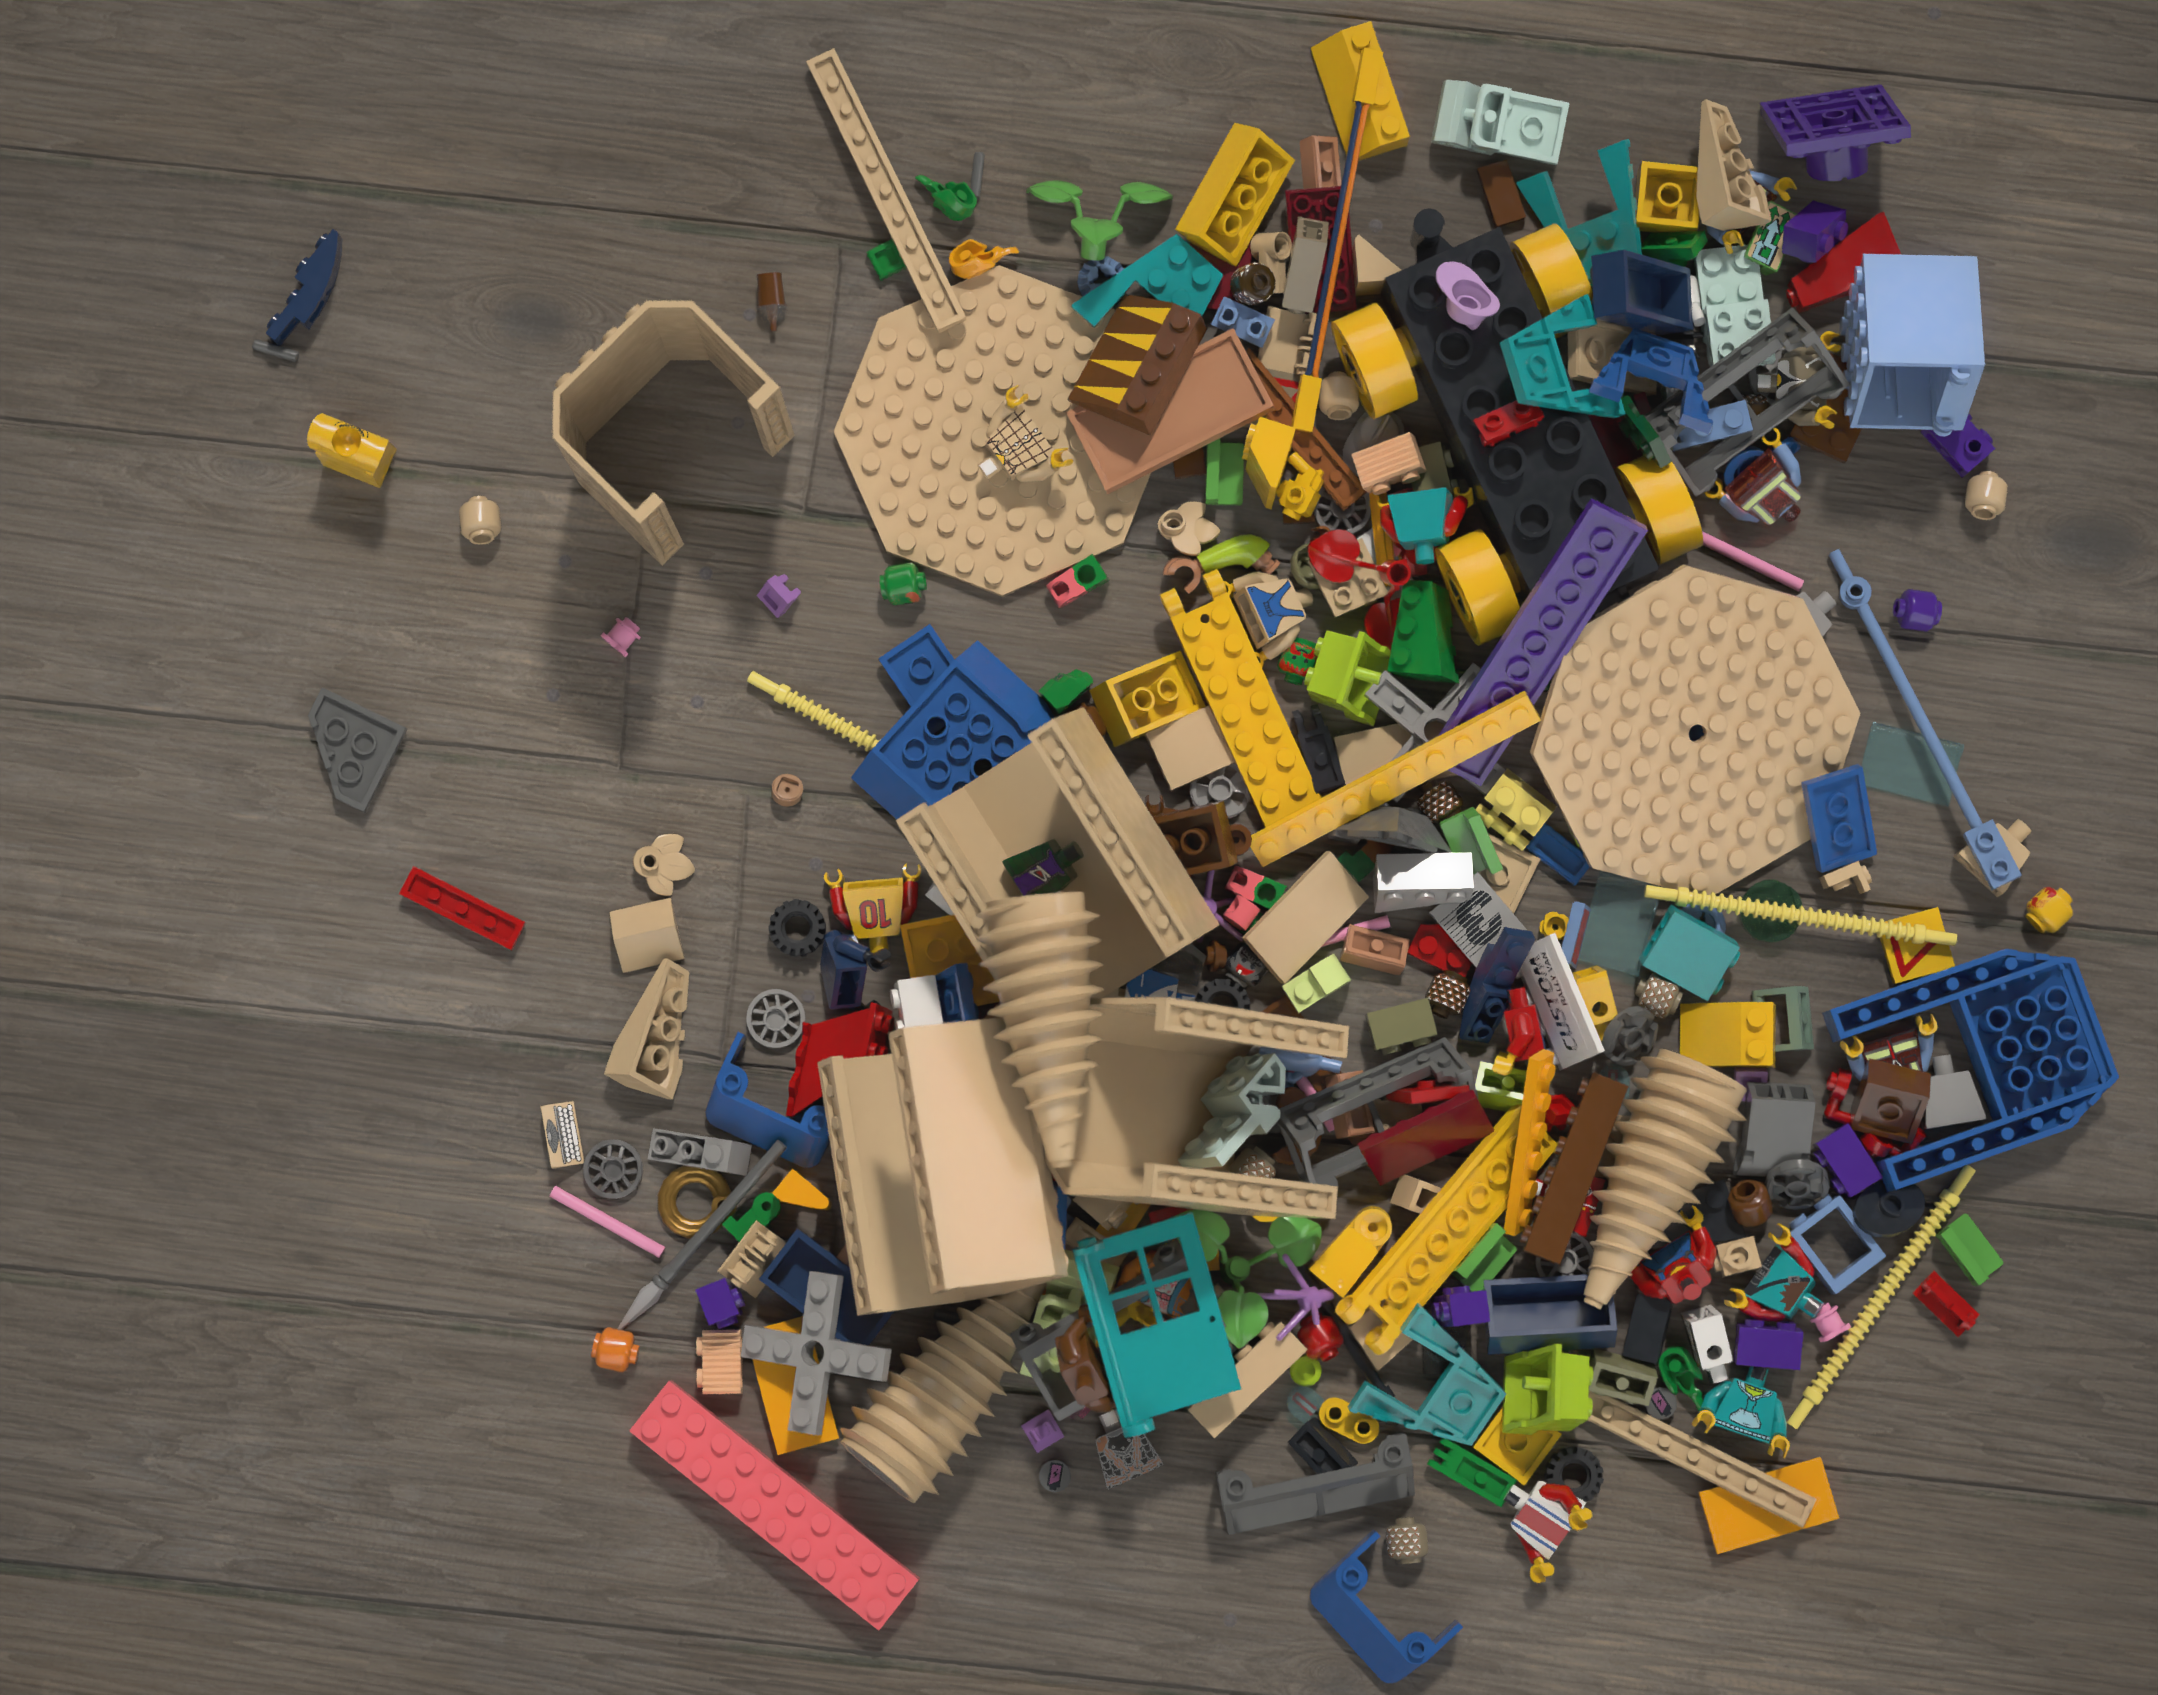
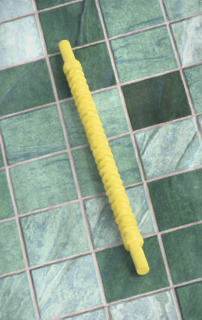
M752 671L747 679V682L774 696L773 699L777 703H787V708L794 707L796 713L802 711L803 717L809 715L811 721L815 719L819 721V726L825 724L826 730L834 729V734L841 733L842 739L849 737L850 743L856 741L857 747L865 746L866 752L872 750L880 741L876 739L875 734L869 736L868 730L862 732L860 726L853 727L852 721L846 723L845 717L839 719L837 718V713L830 714L829 708L822 710V705L818 704L815 706L814 700L808 702L805 695L799 697L798 691L792 693L791 688L785 684L778 685L755 671Z
M1646 885L1644 897L1675 902L1676 906L1686 907L1687 904H1690L1691 908H1695L1698 905L1701 910L1704 907H1708L1709 911L1717 908L1719 913L1724 909L1727 914H1730L1731 911H1735L1736 915L1743 912L1745 917L1749 914H1753V918L1761 915L1763 920L1769 916L1771 921L1779 918L1780 922H1784L1787 919L1789 924H1792L1793 921H1797L1798 925L1805 922L1808 927L1813 923L1816 928L1824 925V929H1828L1831 926L1834 931L1838 928H1841L1842 932L1850 929L1852 934L1856 930L1859 931L1860 935H1863L1864 932H1868L1869 936L1876 933L1878 938L1882 937V935H1886V939L1894 936L1896 941L1902 937L1904 942L1912 939V943L1923 944L1925 941L1955 946L1957 942V934L1929 930L1926 929L1925 925L1915 924L1914 927H1911L1910 923H1906L1903 926L1901 921L1897 922V924H1893L1892 920L1884 923L1882 918L1879 922L1875 921L1874 917L1870 920H1867L1866 916L1858 919L1856 914L1852 917H1849L1848 913L1840 916L1838 911L1832 915L1830 910L1822 913L1821 909L1814 912L1812 907L1808 910H1804L1803 906L1796 909L1794 904L1788 908L1785 903L1778 906L1777 902H1773L1770 905L1767 900L1764 903H1760L1759 899L1751 902L1749 897L1746 901L1742 900L1741 896L1737 899H1733V895L1725 898L1723 893L1719 896H1715V892L1707 895L1705 890L1699 894L1697 889L1689 892V888L1678 887L1676 890Z
M1965 1165L1948 1189H1943L1939 1195L1941 1200L1934 1202L1936 1208L1929 1210L1931 1215L1924 1217L1925 1224H1919L1920 1231H1915V1238L1909 1239L1910 1245L1904 1246L1905 1253H1899L1900 1260L1893 1262L1895 1265L1893 1269H1888L1890 1272L1889 1276H1883L1884 1283H1878L1879 1290H1874L1873 1294L1875 1296L1868 1298L1870 1302L1868 1306L1863 1305L1864 1312H1859L1857 1314L1859 1319L1852 1321L1854 1326L1848 1329V1335H1842L1844 1341L1837 1343L1839 1347L1837 1350H1832L1833 1357H1827L1828 1364L1822 1365L1823 1371L1816 1373L1818 1378L1816 1380L1812 1379L1813 1385L1811 1387L1807 1386L1802 1393L1804 1398L1787 1421L1788 1425L1797 1430L1813 1406L1820 1404L1824 1398L1822 1393L1828 1392L1827 1385H1833L1832 1378L1839 1376L1837 1373L1839 1369H1844L1842 1366L1843 1362H1849L1848 1355H1854L1853 1348H1858L1859 1344L1857 1342L1864 1340V1332L1869 1333L1868 1326L1875 1324L1873 1319L1880 1317L1878 1314L1879 1310H1885L1884 1303H1890L1888 1297L1895 1295L1893 1291L1895 1288H1900L1899 1281H1905L1904 1274H1909L1911 1272L1909 1267L1916 1265L1914 1262L1915 1258H1921L1919 1252L1926 1251L1924 1245L1931 1243L1929 1238L1936 1236L1935 1229H1941L1940 1222H1945V1215L1951 1214L1950 1208L1956 1207L1959 1203V1195L1976 1172L1971 1166Z

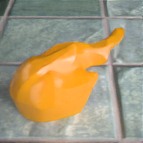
M968 239L951 251L949 264L954 275L964 279H971L993 268L1002 257L1009 254H1018L1019 250L1016 247L1002 248L995 246L992 250L985 252L987 245Z

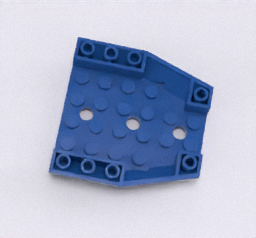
M977 640L947 667L875 745L851 779L897 820L925 802L927 806L933 805L978 778L979 776L974 772V765L978 761L986 760L991 763L993 768L1032 743L1027 735L1055 717L1048 704ZM933 718L942 719L946 724L944 732L939 735L931 734L927 729L930 720Z

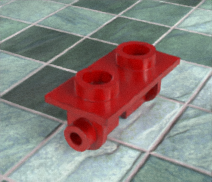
M1516 400L1474 419L1473 422L1481 433L1479 437L1483 446L1490 445L1492 447L1495 443L1510 437V433L1513 431L1517 434L1532 426H1538L1537 422L1542 421L1544 414L1538 406L1519 404Z
M1934 1270L1912 1292L1957 1337L1965 1330L1968 1331L1976 1323L1975 1320L1980 1315Z

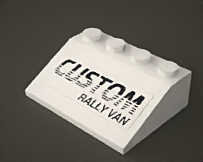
M1553 933L1534 942L1515 978H1521L1526 989L1528 1003H1536L1543 1036L1546 1037L1550 1046L1546 1050L1555 1053L1553 1064L1555 1066L1558 1065L1561 1071L1595 1057L1605 1050L1556 934Z

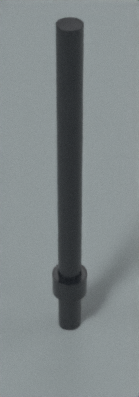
M1307 1263L1296 1267L1309 1287L1315 1286L1318 1290L1323 1289L1315 1275L1309 1270ZM1331 1300L1321 1302L1320 1308L1325 1316H1331L1335 1320L1344 1338L1343 1344L1368 1383L1394 1397L1395 1394L1389 1385L1385 1386L1346 1323L1336 1314V1308Z

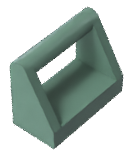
M1791 986L1752 991L1753 1002H1765V997L1786 995L1790 1044L1775 1045V1053L1814 1049L1808 987Z

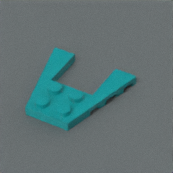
M1629 139L1597 150L1618 210L1568 229L1548 171L1516 182L1544 228L1555 223L1567 235L1583 265L1591 287H1593V281L1590 277V269L1592 267L1591 256L1623 249L1642 255L1640 231L1636 225L1635 210H1637L1636 197L1634 198L1632 178H1634L1633 164H1630L1628 147H1631Z
M1175 234L1071 305V308L1091 326L1095 327L1133 283L1136 282L1154 299L1175 303L1203 316L1223 274L1184 239Z
M1588 294L1500 342L1519 404L1610 418H1618L1625 414L1621 398L1618 403L1590 393L1589 389L1572 392L1554 334L1587 329L1597 325Z
M1417 1303L1400 1330L1406 1336L1451 1361L1417 1411L1367 1381H1364L1347 1407L1352 1413H1363L1384 1422L1388 1420L1402 1424L1409 1429H1420L1431 1432L1434 1436L1472 1446L1506 1396V1393L1463 1347Z

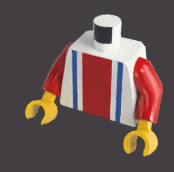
M1538 1481L1528 1494L1513 1484L1503 1499L1518 1509L1510 1525L1521 1541L1530 1563L1535 1564L1530 1569L1531 1579L1535 1583H1542L1546 1581L1545 1577L1552 1576L1555 1571L1551 1563H1544L1545 1558L1549 1560L1571 1528L1576 1531L1587 1528L1588 1525L1585 1521L1591 1519L1592 1512L1590 1509L1584 1508L1586 1502L1577 1498L1567 1485Z

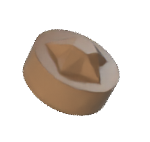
M782 774L775 778L772 784L771 795L777 804L789 807L796 805L801 800L803 784L798 777L792 774Z

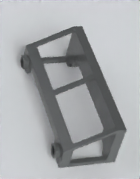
M1793 308L1789 309L1697 377L1704 387L1702 393L1703 400L1708 402L1728 387L1738 401H1742L1745 399L1733 384L1782 347L1790 352L1799 347L1809 348L1812 346L1824 362L1825 367L1759 415H1756L1747 403L1753 431L1726 438L1684 469L1670 449L1678 443V435L1686 428L1678 424L1683 390H1678L1644 415L1660 436L1683 482L1696 497L1701 493L1709 491L1714 486L1717 479L1716 469L1815 397L1834 399L1850 385L1815 330Z
M1446 1037L1278 1109L1280 1110V1119L1277 1122L1300 1181L1338 1187L1337 1177L1368 1164L1359 1146H1356L1311 1166L1308 1151L1316 1148V1139L1324 1133L1323 1122L1367 1103L1378 1133L1385 1130L1373 1100L1433 1075L1438 1083L1453 1081L1461 1085L1466 1082L1469 1085V1091L1473 1089L1478 1098L1472 1069ZM1294 1144L1297 1146V1148H1298L1299 1151H1300V1155H1301V1158H1302V1162H1303L1304 1169H1303V1167H1302V1164H1301V1162H1300V1159H1299V1157H1298V1154H1297V1151H1296V1149H1295Z
M1178 1239L1161 1246L1153 1257L1155 1266L1149 1269L1152 1281L1188 1271ZM1143 1273L1110 1291L1109 1294L1145 1284ZM1193 1288L1189 1289L1190 1294L1187 1301L1180 1306L1184 1315L1199 1311ZM1148 1291L1113 1300L1114 1312L1116 1313L1148 1295ZM1078 1310L1045 1329L1038 1323H1027L1010 1333L1020 1357L1058 1422L1085 1406L1077 1403L1061 1372L1057 1373L1048 1369L1042 1373L1033 1359L1056 1347L1055 1338L1063 1335L1075 1319L1079 1320ZM1088 1323L1086 1325L1087 1328L1093 1326V1323Z
M1400 1432L1386 1435V1439L1378 1447L1377 1454L1373 1455L1375 1462L1254 1488L1250 1477L1242 1471L1226 1469L1215 1472L1228 1535L1414 1496L1413 1464L1406 1434Z

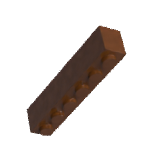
M1594 1072L1590 1074L1589 1078H1582L1577 1091V1095L1582 1097L1577 1108L1571 1107L1565 1124L1570 1125L1566 1137L1560 1136L1554 1150V1154L1559 1155L1555 1167L1548 1166L1542 1182L1547 1185L1543 1197L1537 1195L1531 1213L1536 1214L1532 1226L1526 1224L1519 1242L1524 1244L1523 1252L1556 1265L1561 1263L1626 1095L1628 1085Z

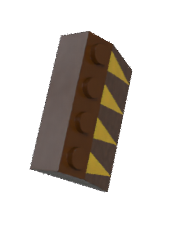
M1124 294L1071 391L1068 401L1147 435H1151L1207 331L1202 315L1175 303Z

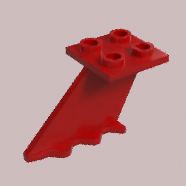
M871 1002L868 1009L815 1024L803 1022V1036L795 1054V1072L788 1086L789 1099L786 1116L795 1117L823 1098L817 1062L833 1056H843V1059L887 1055L888 1048L885 1047L888 1033L893 1032L895 1017L892 1016L893 1010Z

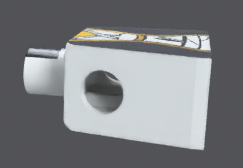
M1712 1305L1680 1313L1693 1358L1702 1370L1706 1369L1709 1382L1718 1383L1727 1380L1728 1376L1724 1364L1732 1362L1733 1359L1721 1313ZM1714 1345L1713 1349L1707 1352L1708 1348Z

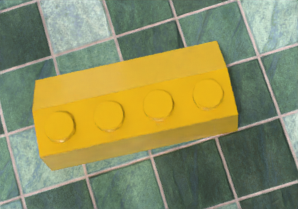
M1371 21L1341 30L1310 49L1346 157L1356 104L1352 102L1361 51L1364 47L1381 51ZM1382 58L1374 105L1368 108L1358 161L1407 146L1410 135L1384 58Z
M1234 123L1175 230L1193 245L1232 266H1237L1295 159L1259 128Z
M1259 417L1257 425L1251 423L1242 459L1247 460L1245 469L1265 508L1272 509L1291 451L1296 428Z

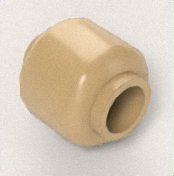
M1332 372L1322 380L1319 393V407L1321 412L1327 415L1328 418L1332 420L1348 419L1359 407V390L1353 378L1347 376L1344 372Z
M1983 471L1979 475L1973 476L1967 482L1965 507L1975 518L1981 520L1994 519L1996 515L2001 514L2005 509L2007 496L2006 482L1991 471Z
M474 496L460 507L461 534L466 539H469L471 543L479 545L490 543L501 532L500 510L495 502L487 500L485 496Z

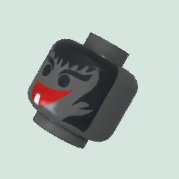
M1239 943L1229 955L1225 964V969L1227 970L1225 976L1231 981L1240 984L1243 989H1246L1248 986L1257 987L1269 971L1246 943Z

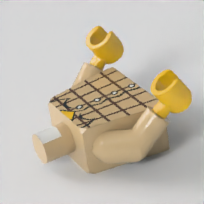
M1019 385L1010 388L1006 392V399L994 412L986 431V447L992 455L979 463L978 466L988 480L1003 470L1011 481L1016 479L1021 482L1043 481L1057 472L1060 467L1073 464V459H1067L1063 462L1061 458L1062 453L1067 451L1068 448L1054 450L1024 408L1020 406L1017 409L1018 405L1024 403L1029 398L1027 393L1020 399L1015 396V390Z

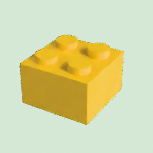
M1647 161L1641 162L1637 171L1635 192L1637 210H1635L1637 228L1639 227V231L1654 233L1697 231L1699 225V207L1696 198L1698 167Z

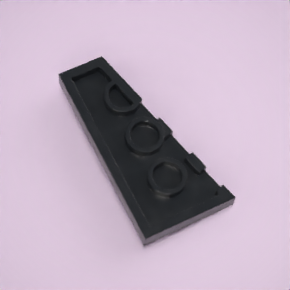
M1724 1179L1693 1190L1692 1193L1701 1204L1685 1203L1678 1211L1680 1213L1682 1210L1688 1219H1692L1695 1215V1211L1692 1208V1205H1694L1703 1214L1701 1226L1706 1227L1713 1243L1747 1238L1743 1226L1734 1220L1728 1202L1729 1191ZM1672 1222L1664 1230V1233L1671 1242L1689 1230L1691 1233L1694 1231L1685 1223ZM1657 1241L1650 1250L1660 1249L1670 1242Z

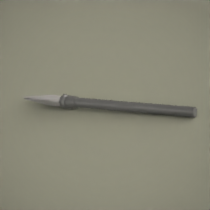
M777 1140L672 1261L669 1264L667 1263L658 1274L654 1275L652 1282L640 1290L617 1329H624L658 1302L663 1290L668 1289L669 1283L671 1284L679 1270L787 1149L781 1141Z

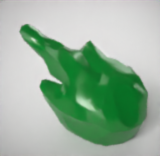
M917 175L915 177L935 199L933 207L940 209L949 219L962 221L973 214L977 205V198L966 182L955 183L949 181L945 184V188L941 183L935 182L924 175Z
M1684 1347L1667 1348L1659 1359V1369L1664 1383L1674 1395L1678 1394V1386L1684 1394L1693 1400L1699 1411L1703 1402L1702 1392L1696 1387L1694 1381L1695 1378L1702 1380V1373L1698 1364Z

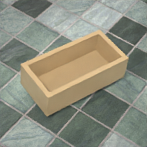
M1269 1322L1257 1334L1260 1340L1253 1347L1246 1344L1233 1356L1237 1360L1235 1367L1241 1390L1192 1404L1187 1408L1212 1437L1216 1438L1307 1351L1305 1346L1291 1332L1281 1341L1276 1339V1336L1285 1327L1282 1322H1278L1276 1325Z

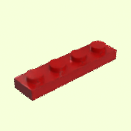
M415 866L412 867L399 892L400 895L511 951L526 925V922Z

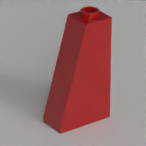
M1884 211L1875 215L1834 246L1816 263L1813 262L1790 280L1787 285L1786 297L1790 306L1796 307L1798 314L1848 296L1850 284L1854 283L1855 266H1860L1863 254L1901 255Z

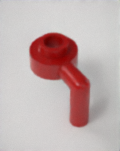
M1838 1068L1836 1073H1830L1825 1088L1830 1091L1824 1111L1825 1118L1841 1124H1851V1113L1839 1110V1107L1849 1088L1852 1071Z
M1918 1128L1912 1144L1904 1143L1901 1147L1894 1144L1889 1138L1865 1132L1861 1136V1141L1867 1153L1877 1158L1878 1156H1895L1915 1149L1927 1135Z

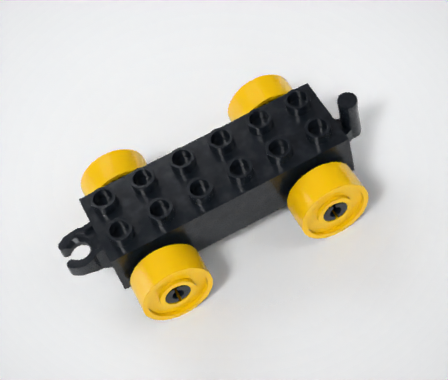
M1428 208L1420 211L1414 218L1410 242L1415 250V264L1385 277L1380 295L1396 329H1393L1384 311L1377 303L1332 321V335L1347 376L1353 378L1359 390L1361 404L1372 419H1377L1418 400V391L1411 371V367L1414 366L1469 487H1472L1473 496L1501 555L1498 556L1486 534L1481 529H1477L1435 548V556L1454 608L1476 645H1482L1505 633L1520 610L1516 593H1519L1524 603L1591 498L1646 525L1647 533L1590 618L1591 620L1596 617V614L1615 603H1621L1630 597L1629 590L1651 581L1659 570V565L1703 546V533L1696 509L1673 462L1660 468L1653 460L1647 461L1643 455L1613 470L1588 415L1584 413L1539 407L1544 414V418H1542V421L1537 422L1538 426H1532L1517 434L1513 431L1510 433V437L1495 443L1492 447L1490 445L1483 446L1479 437L1481 433L1473 420L1517 400L1500 342L1586 294L1589 295L1592 305L1593 291L1573 245L1559 225L1554 223L1510 243V247L1500 227L1452 247L1440 236L1443 225H1445L1444 217L1437 210ZM1453 261L1471 268L1499 299L1500 307L1498 312L1493 316L1486 317L1475 330H1471L1468 326L1455 321L1447 312V296L1436 281V271L1444 262ZM1568 332L1554 334L1555 339L1568 334ZM1564 365L1567 378L1571 387V391H1576L1573 382Z

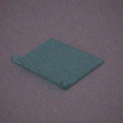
M1872 722L1861 765L1864 771L1866 786L1949 807L1952 791L1923 735ZM1938 738L1957 773L1964 744Z
M1600 870L1578 960L1639 977L1642 966L1639 956L1648 943L1659 904V899L1644 897L1645 886H1662Z

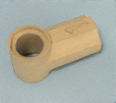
M1285 232L1255 234L1251 240V253L1258 263L1268 266L1273 272L1276 280L1273 293H1283L1286 282L1285 259L1290 256L1292 251L1291 239Z

